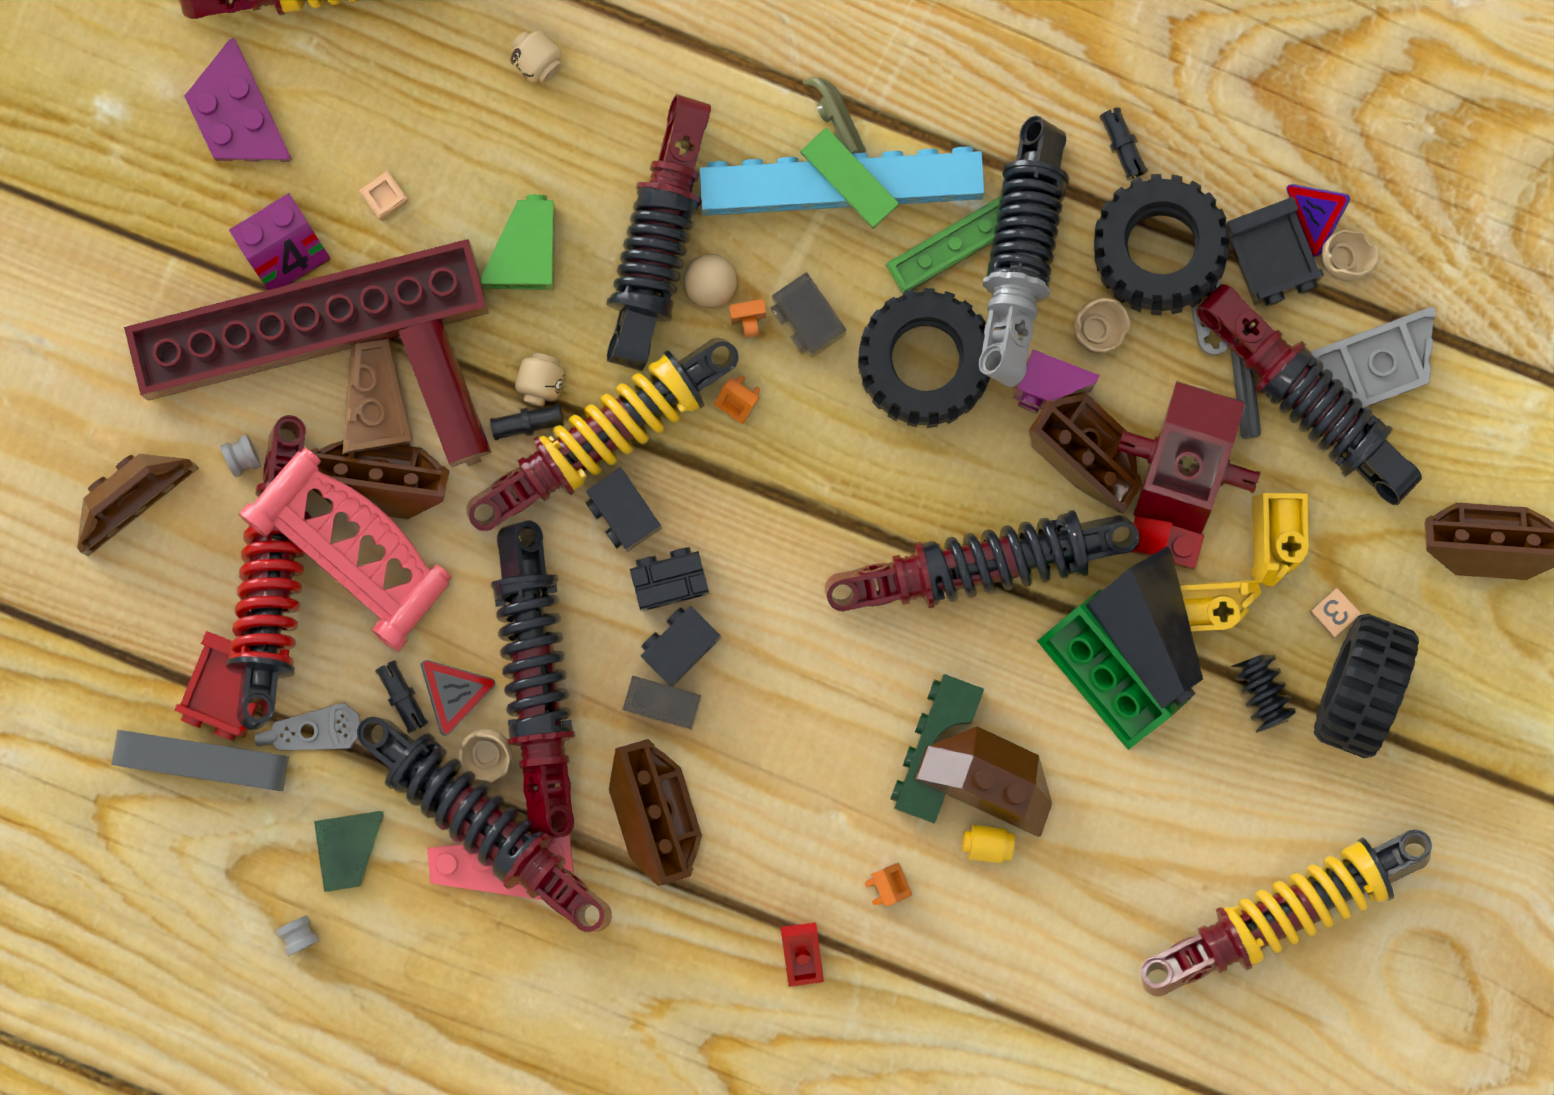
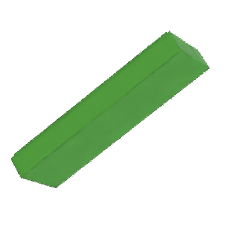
M827 127L800 151L802 156L872 229L899 206L894 197Z

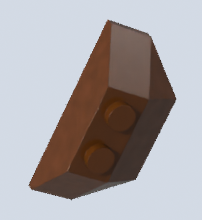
M1080 392L1053 399L1046 403L1029 429L1031 446L1080 491L1123 514L1142 486L1141 477L1137 474L1136 456L1117 451L1124 428L1087 393Z
M342 440L320 450L318 448L310 450L321 460L317 466L321 473L353 488L377 505L389 517L410 519L444 501L450 470L445 466H441L434 457L421 447L397 445L342 454L344 441ZM312 489L321 496V493L318 489ZM324 498L326 501L332 504V502L328 498Z
M138 454L136 457L129 455L116 465L117 472L108 479L101 477L89 486L88 491L90 493L83 498L77 549L86 556L91 555L197 471L199 467L190 459L147 454Z
M1455 503L1441 510L1436 515H1431L1425 519L1426 551L1455 575L1528 580L1554 568V522L1527 507Z
M978 726L927 746L914 779L1037 837L1042 835L1052 806L1039 755Z
M646 739L615 749L609 793L630 859L657 886H661L691 876L693 871L692 865L697 856L702 834L681 767L664 752L654 747V743Z

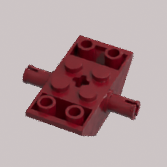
M1176 381L1158 437L1155 436L1154 439L1128 432L1125 429L1123 430L1117 451L1147 459L1149 464L1134 509V516L1172 522L1175 527L1202 535L1220 486L1227 484L1250 491V493L1255 492L1256 483L1259 481L1261 472L1231 464L1229 459L1243 412L1244 401ZM1193 456L1194 461L1198 462V464H1191L1189 468H1184L1181 458Z

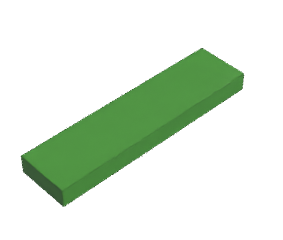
M998 197L886 263V268L902 294L905 291L917 288L992 244L993 237L995 236L994 230L997 224L999 202L1002 197Z

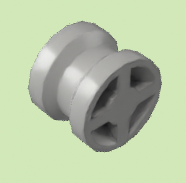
M247 434L241 436L239 441L234 444L225 443L221 445L224 458L235 478L241 476L245 469L261 467L258 454Z
M308 915L276 930L277 936L282 938L286 944L285 952L288 957L320 941L318 935L312 933L309 927L311 921Z

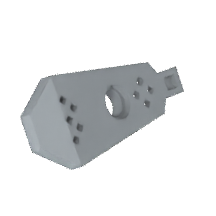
M345 703L329 706L277 721L269 731L255 732L256 746L273 744L278 750L350 749L357 740L360 716ZM310 724L313 726L314 735L312 737L305 738L302 736L301 729L304 725Z

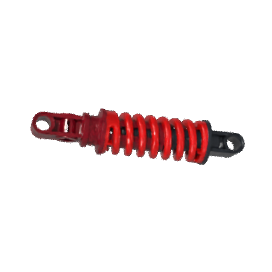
M286 415L281 417L269 434L268 449L263 468L264 483L256 486L255 494L257 497L263 493L298 451L301 452L304 449L306 427L302 420L296 416ZM288 429L292 431L295 435V441L288 442L283 440L279 430ZM305 511L304 520L312 518V516H310L309 513ZM251 527L244 531L243 540L247 545L241 551V558L245 564L239 569V577L243 582L237 587V596L241 601L235 605V615L239 619L233 623L232 628L237 638L231 642L229 659L226 661V668L229 671L241 675L237 719L244 728L249 730L262 728L273 716L278 679L292 677L295 674L294 660L289 656V651L296 646V640L291 636L282 635L281 631H294L298 628V621L292 617L283 616V613H294L300 609L299 601L290 597L302 591V584L292 579L293 576H299L304 573V566L296 562L295 558H301L306 554L276 527L267 537L262 536ZM249 703L259 704L264 710V717H252L247 711V705Z

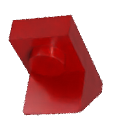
M1135 516L1133 525L1139 532V542L1136 548L1131 551L1132 553L1149 557L1168 546L1172 552L1175 565L1192 570L1196 568L1204 534L1201 535L1175 527L1172 522Z
M816 922L780 927L788 986L824 982Z

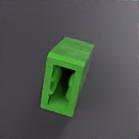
M538 194L527 195L526 200H517L481 276V284L484 289L554 290L555 204L553 200H547V196Z

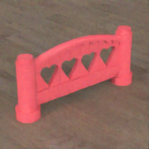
M304 448L293 456L252 505L247 503L238 515L251 528L264 537H267L276 527L380 619L371 629L372 633L389 648L399 653L408 642L405 637L449 586L448 582L452 577L437 564L432 569L428 568L408 537L385 512L353 488L321 473L317 467L321 460L310 450ZM316 488L320 491L321 498H328L332 502V509L327 514L304 520L307 494L311 489ZM338 512H344L347 515L348 522L353 521L358 525V533L354 537L330 544L334 516ZM369 535L373 538L374 545H381L384 548V557L357 567L360 540L363 536ZM395 558L399 561L400 568H407L410 571V580L383 590L386 564L390 559Z

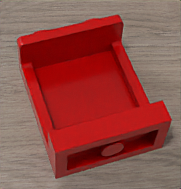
M206 631L201 642L204 645L183 699L180 704L176 705L174 711L182 713L181 721L201 728L204 722L216 727L213 734L234 741L236 735L245 738L249 729L244 728L237 719L241 675L231 672L226 668V661L229 659L232 641ZM249 703L247 705V711L252 717H254L259 704Z

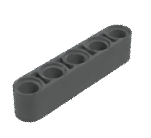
M117 730L111 765L283 792L289 756Z

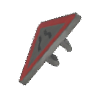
M424 660L421 663V669L440 734L447 736L495 686V680L430 660Z

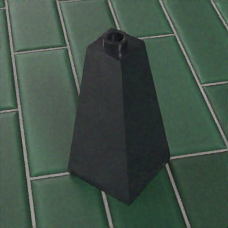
M1167 546L1130 567L1086 604L1092 615L1162 709L1174 701L1178 706L1185 703L1196 694L1192 688L1203 680L1172 552Z

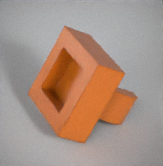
M764 299L729 305L732 324L742 322L745 338L759 336L757 320L766 318Z
M743 375L739 376L736 380L731 377L723 386L714 403L715 406L740 424H743L750 416L760 398L758 397L760 393L758 386L751 392L742 385L745 380Z
M899 862L872 873L873 878L865 882L866 888L876 885L880 897L872 900L873 905L884 903L885 907L913 895Z

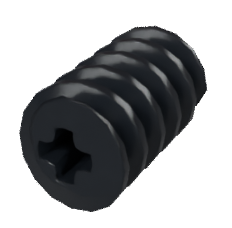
M1262 654L1231 666L1243 668L1235 676L1237 681H1248V684L1240 692L1241 694L1253 695L1245 703L1246 707L1258 708V711L1250 717L1251 720L1263 721V724L1255 730L1256 733L1288 722V719L1296 713L1295 708L1283 707L1291 700L1290 695H1279L1278 693L1286 686L1285 681L1273 680L1281 673L1280 668L1268 667L1276 659L1275 655Z

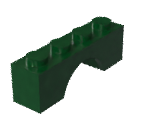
M946 674L942 676L941 681L934 679L927 697L928 700L933 701L929 714L921 713L915 729V733L921 735L916 748L909 746L902 765L908 768L904 782L897 779L890 800L896 801L895 810L933 824L936 822L946 794L914 780L925 748L934 744L937 737L944 730L955 725L972 723L984 688Z

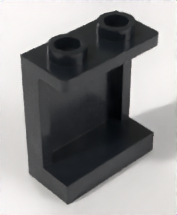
M1294 196L1232 219L1226 223L1230 234L1229 243L1254 305L1264 302L1266 307L1285 300V293L1296 289L1298 294L1311 291L1318 287L1317 281H1320L1324 276L1323 270H1318L1297 218L1296 212L1299 209Z

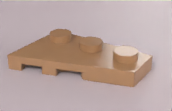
M389 339L356 343L351 347L342 454L403 445L411 442L412 438Z

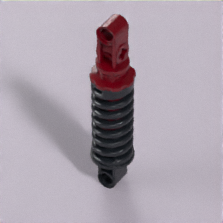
M1069 510L1068 513L1060 514L1056 520L1050 521L1048 518H1040L1036 530L1030 522H1022L1018 528V536L1012 526L1006 525L1001 528L999 538L993 530H984L981 542L973 533L964 535L962 545H960L955 537H948L942 550L935 541L915 542L914 555L909 557L904 556L902 558L900 555L892 556V562L872 564L860 569L833 574L826 581L825 593L830 606L841 612L867 606H881L896 600H900L902 605L910 604L911 599L915 600L917 598H923L928 608H934L935 605L939 604L940 600L945 599V592L948 600L954 602L958 599V590L964 589L966 596L969 598L976 596V586L983 585L987 594L994 593L995 582L1002 581L1005 590H1011L1014 587L1013 578H1017L1019 575L1022 584L1030 586L1033 582L1031 569L1038 568L1041 581L1044 583L1051 580L1050 565L1054 564L1057 565L1059 576L1063 579L1068 578L1070 574L1081 575L1082 577L1088 576L1089 560L1131 552L1138 545L1139 532L1133 523L1122 515L1080 523L1075 510ZM1117 528H1129V535L1124 541L1116 542L1112 540L1113 532ZM875 579H877L878 582V591H876ZM839 585H847L851 588V593L845 599H836L832 596L833 590Z
M526 520L504 526L499 530L497 545L502 579L491 582V589H493L495 606L501 607L496 612V618L501 622L510 623L501 627L498 631V637L501 640L512 642L503 646L500 650V656L503 659L512 661L503 667L502 674L508 679H514V682L505 686L504 693L508 697L516 698V701L507 705L506 712L510 716L518 717V719L508 720V744L520 746L522 751V760L519 761V766L523 770V792L526 798L527 816L533 824L530 834L542 831L550 834L553 839L569 835L574 828L570 795L571 782L567 763L570 762L569 755L565 754L564 745L565 741L576 737L572 728V720L561 721L571 716V710L567 707H560L559 701L569 697V691L565 688H558L557 682L567 678V672L561 669L556 670L555 663L562 662L565 659V653L563 651H554L553 644L560 643L563 640V634L560 632H546V626L558 624L561 621V616L558 613H544V607L556 605L559 602L557 595L549 594L557 592L558 575L546 574L542 530L536 522Z
M379 717L365 718L359 724L357 729L359 742L390 768L385 779V785L389 789H394L397 793H406L407 801L413 806L421 805V813L427 818L435 817V824L441 830L449 829L451 839L455 842L464 841V850L469 854L478 853V861L483 866L493 865V874L504 883L503 886L511 889L520 884L527 889L526 893L531 898L540 895L547 905L567 918L581 931L599 932L609 926L612 920L611 908L592 892L579 877L563 867L565 859L561 855L555 856L553 852H550L548 848L552 842V836L542 831L530 835L529 832L533 826L532 822L529 819H524L517 824L515 820L518 816V810L515 807H510L503 812L501 810L504 803L502 796L495 795L489 800L486 796L490 791V787L486 783H481L476 787L471 786L476 777L472 771L464 772L458 779L454 778L461 768V762L458 759H452L444 767H441L440 764L445 759L447 750L435 741L433 735L426 733L414 741L392 721ZM380 724L384 730V735L380 742L375 743L371 733L373 728ZM591 905L595 906L599 911V920L593 926L589 925L585 919V912Z

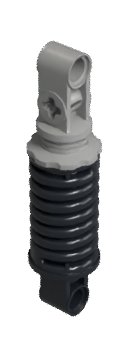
M1032 116L1024 122L1019 134L1020 141L1016 161L1007 163L1003 168L1002 199L999 202L997 224L994 230L995 236L992 241L993 249L990 252L991 261L988 263L987 275L983 279V287L992 294V299L988 302L987 310L989 315L984 331L985 337L982 354L979 359V369L983 374L1007 387L1018 385L1026 374L1027 356L1033 335V322L1038 312L1036 302L1043 301V299L1048 298L1050 295L1049 283L1052 271L1050 264L1054 260L1055 239L1059 231L1057 227L1061 219L1059 214L1063 208L1061 202L1064 200L1065 191L1070 179L1069 175L1060 168L1063 149L1066 144V134L1040 116Z

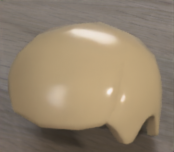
M1343 229L1332 233L1323 244V264L1334 278L1353 282L1366 277L1379 263L1378 245H1372L1367 240L1364 232Z
M703 254L693 259L684 273V287L690 300L700 307L718 308L728 303L736 292V273L727 259L718 254Z
M1100 298L1088 302L1080 309L1076 316L1073 330L1075 331L1078 343L1089 352L1106 353L1122 344L1131 322L1126 308L1119 302Z
M481 729L474 731L463 740L460 745L459 761L464 772L472 771L476 776L475 780L493 783L508 773L512 763L513 751L511 745L508 744V739L501 732L493 729Z

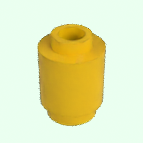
M971 824L969 831H963L961 852H967L968 860L1002 864L1003 860H1012L1015 834L1007 832L1006 828Z

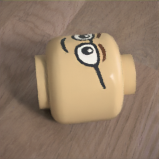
M532 353V357L522 360L515 389L520 394L525 395L523 402L544 407L545 401L552 402L559 398L565 377V370L559 365V359L545 354Z

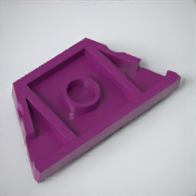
M235 38L229 39L184 95L215 161L245 160L260 162V160H280L281 162H289L292 160L290 153Z

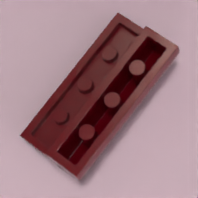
M432 320L400 330L399 334L449 465L455 467L466 463L469 467L482 462L480 457L492 453L443 322L441 320Z

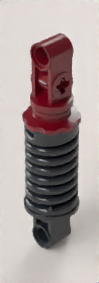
M679 94L674 96L668 111L667 126L658 161H652L650 165V170L652 171L651 179L649 182H638L636 185L638 198L633 204L635 212L630 216L631 225L628 226L626 231L628 238L623 243L625 251L620 255L622 263L618 265L616 271L619 278H616L613 282V287L617 291L612 293L606 302L607 306L619 311L614 334L607 351V362L643 371L649 358L651 339L656 321L669 322L672 320L673 315L671 312L674 303L671 295L677 292V287L670 282H678L680 280V273L673 269L679 270L684 265L683 260L679 257L687 253V248L682 244L690 241V235L683 230H691L694 224L689 219L697 213V209L702 201L700 197L692 193L693 183L698 181L699 173L695 171L703 134L711 113V105ZM681 141V148L686 150L681 155L679 154L680 149L675 147V143Z
M1220 284L1198 306L1196 313L1200 321L1206 327L1213 330L1244 361L1243 366L1247 370L1253 369V372L1258 374L1260 379L1255 387L1258 392L1265 394L1268 398L1270 397V401L1274 405H1277L1283 399L1284 401L1279 406V410L1284 414L1294 409L1289 415V420L1292 423H1297L1303 418L1299 424V430L1306 433L1313 428L1308 438L1311 442H1317L1322 437L1323 439L1318 444V448L1321 451L1325 452L1335 443L1337 444L1328 456L1331 461L1340 467L1341 474L1344 477L1356 470L1376 489L1381 498L1392 505H1399L1422 480L1419 469L1387 441L1393 428L1385 425L1375 415L1372 416V411L1368 407L1361 409L1362 401L1359 398L1351 399L1353 396L1352 391L1348 388L1342 389L1343 383L1339 379L1332 380L1333 373L1328 369L1323 370V363L1312 355L1311 351L1305 347L1306 344L1303 341L1293 346L1287 344L1281 336L1283 334L1279 330L1274 331L1260 315L1242 300L1241 296L1232 287L1226 284ZM1243 329L1248 332L1247 336L1242 332ZM1344 452L1348 455L1346 458L1342 456Z

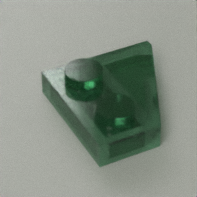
M384 811L314 821L324 892L360 887L362 885L366 867L375 846L381 822H383Z

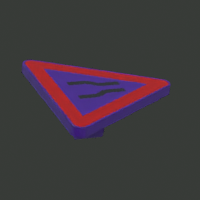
M1290 184L1286 190L1289 198L1294 196L1299 210L1296 212L1311 253L1314 257L1320 256L1323 244L1334 232L1350 202V196L1345 193Z

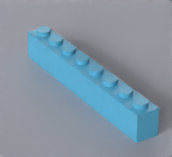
M957 147L952 149V153L938 154L937 149H922L917 151V155L903 156L902 151H887L882 153V157L868 158L867 153H853V156L899 204L983 199L982 151L973 152V147ZM796 157L779 158L777 163L763 164L761 159H748L742 161V165L728 166L726 161H714L707 163V167L700 168L703 216L851 207L808 161L798 162Z

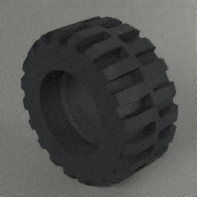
M1151 174V179L1143 182L1141 177L1132 180L1129 188L1124 189L1120 187L1114 193L1113 200L1105 203L1101 210V217L1096 222L1094 253L1097 271H1100L1101 281L1107 289H1112L1114 297L1121 303L1127 301L1131 304V309L1141 312L1143 308L1151 310V315H1162V311L1171 310L1172 314L1181 313L1185 306L1195 307L1201 303L1204 295L1209 296L1214 291L1216 283L1219 279H1222L1230 242L1229 228L1226 226V216L1223 209L1217 208L1216 199L1210 192L1205 195L1201 191V185L1193 180L1190 184L1182 182V176L1173 174L1171 179H1162L1161 174ZM1154 216H1168L1184 223L1192 231L1195 240V251L1190 262L1184 268L1169 274H1154L1137 266L1130 257L1128 239L1132 229L1138 223Z
M924 288L923 292H914V289L905 291L902 296L898 298L893 296L885 302V305L880 310L877 309L870 317L867 327L864 328L858 359L862 385L866 394L869 393L873 399L872 403L879 410L883 409L888 413L887 417L896 422L899 419L907 422V426L927 425V428L938 427V424L945 422L949 424L958 420V417L962 414H967L976 402L981 399L987 388L990 377L983 374L979 369L986 322L980 314L976 315L970 303L966 300L963 302L954 298L955 294L948 291H945L944 294L937 293L935 288ZM919 326L938 328L947 333L957 346L959 353L957 372L950 382L939 389L931 391L913 389L906 385L895 372L892 361L894 346L898 339L912 328Z
M1371 614L1359 615L1355 619L1336 657L1316 715L1314 735L1320 742L1362 758L1373 757L1377 754L1394 723L1406 688L1408 687L1412 670L1414 669L1419 639L1413 630Z

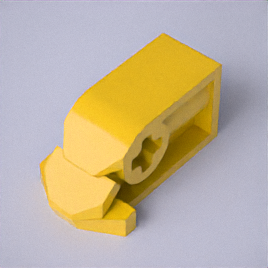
M1262 493L1252 496L1253 567L1251 568V576L1259 585L1273 587L1285 575L1290 574L1308 554V494ZM1283 543L1285 546H1290V553L1282 550L1281 546Z
M1256 580L1179 583L1191 631L1232 628L1249 611L1247 607L1261 594V589ZM1224 601L1225 606L1231 608V612L1225 614L1224 620H1220L1218 615L1213 614V609L1219 608V602Z

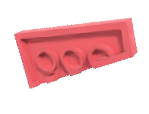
M570 834L565 837L551 839L552 842L548 849L555 856L561 855L565 859L563 867L574 874ZM463 844L427 848L431 884L531 898L526 893L527 889L520 884L511 889L503 886L504 883L493 874V865L483 866L478 861V853L469 854L464 850ZM538 895V896L535 897V898H531V899L542 900V898H541L540 895Z

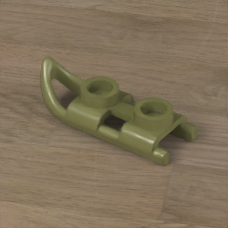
M810 77L803 81L804 86H814L821 92L823 98L817 104V110L826 123L832 120L836 129L833 135L852 154L856 151L858 153L867 152L837 88L823 78Z

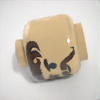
M524 31L511 44L514 50L511 54L510 62L530 82L541 81L546 83L562 67L560 62L562 57L561 49L542 31H535L530 34Z

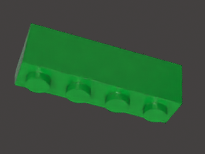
M1099 589L1037 640V642L1129 750L1174 715L1189 700L1180 706L1174 701L1163 709L1160 707L1087 608L1086 604L1102 591Z

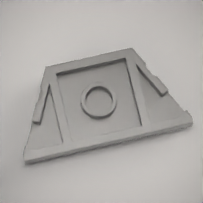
M1434 306L1311 351V353L1317 360L1323 363V370L1328 369L1333 373L1332 380L1339 379L1343 383L1342 389L1348 388L1352 391L1353 396L1351 399L1359 398L1362 401L1361 409L1429 383L1431 367L1429 362L1433 345L1432 329L1436 310Z

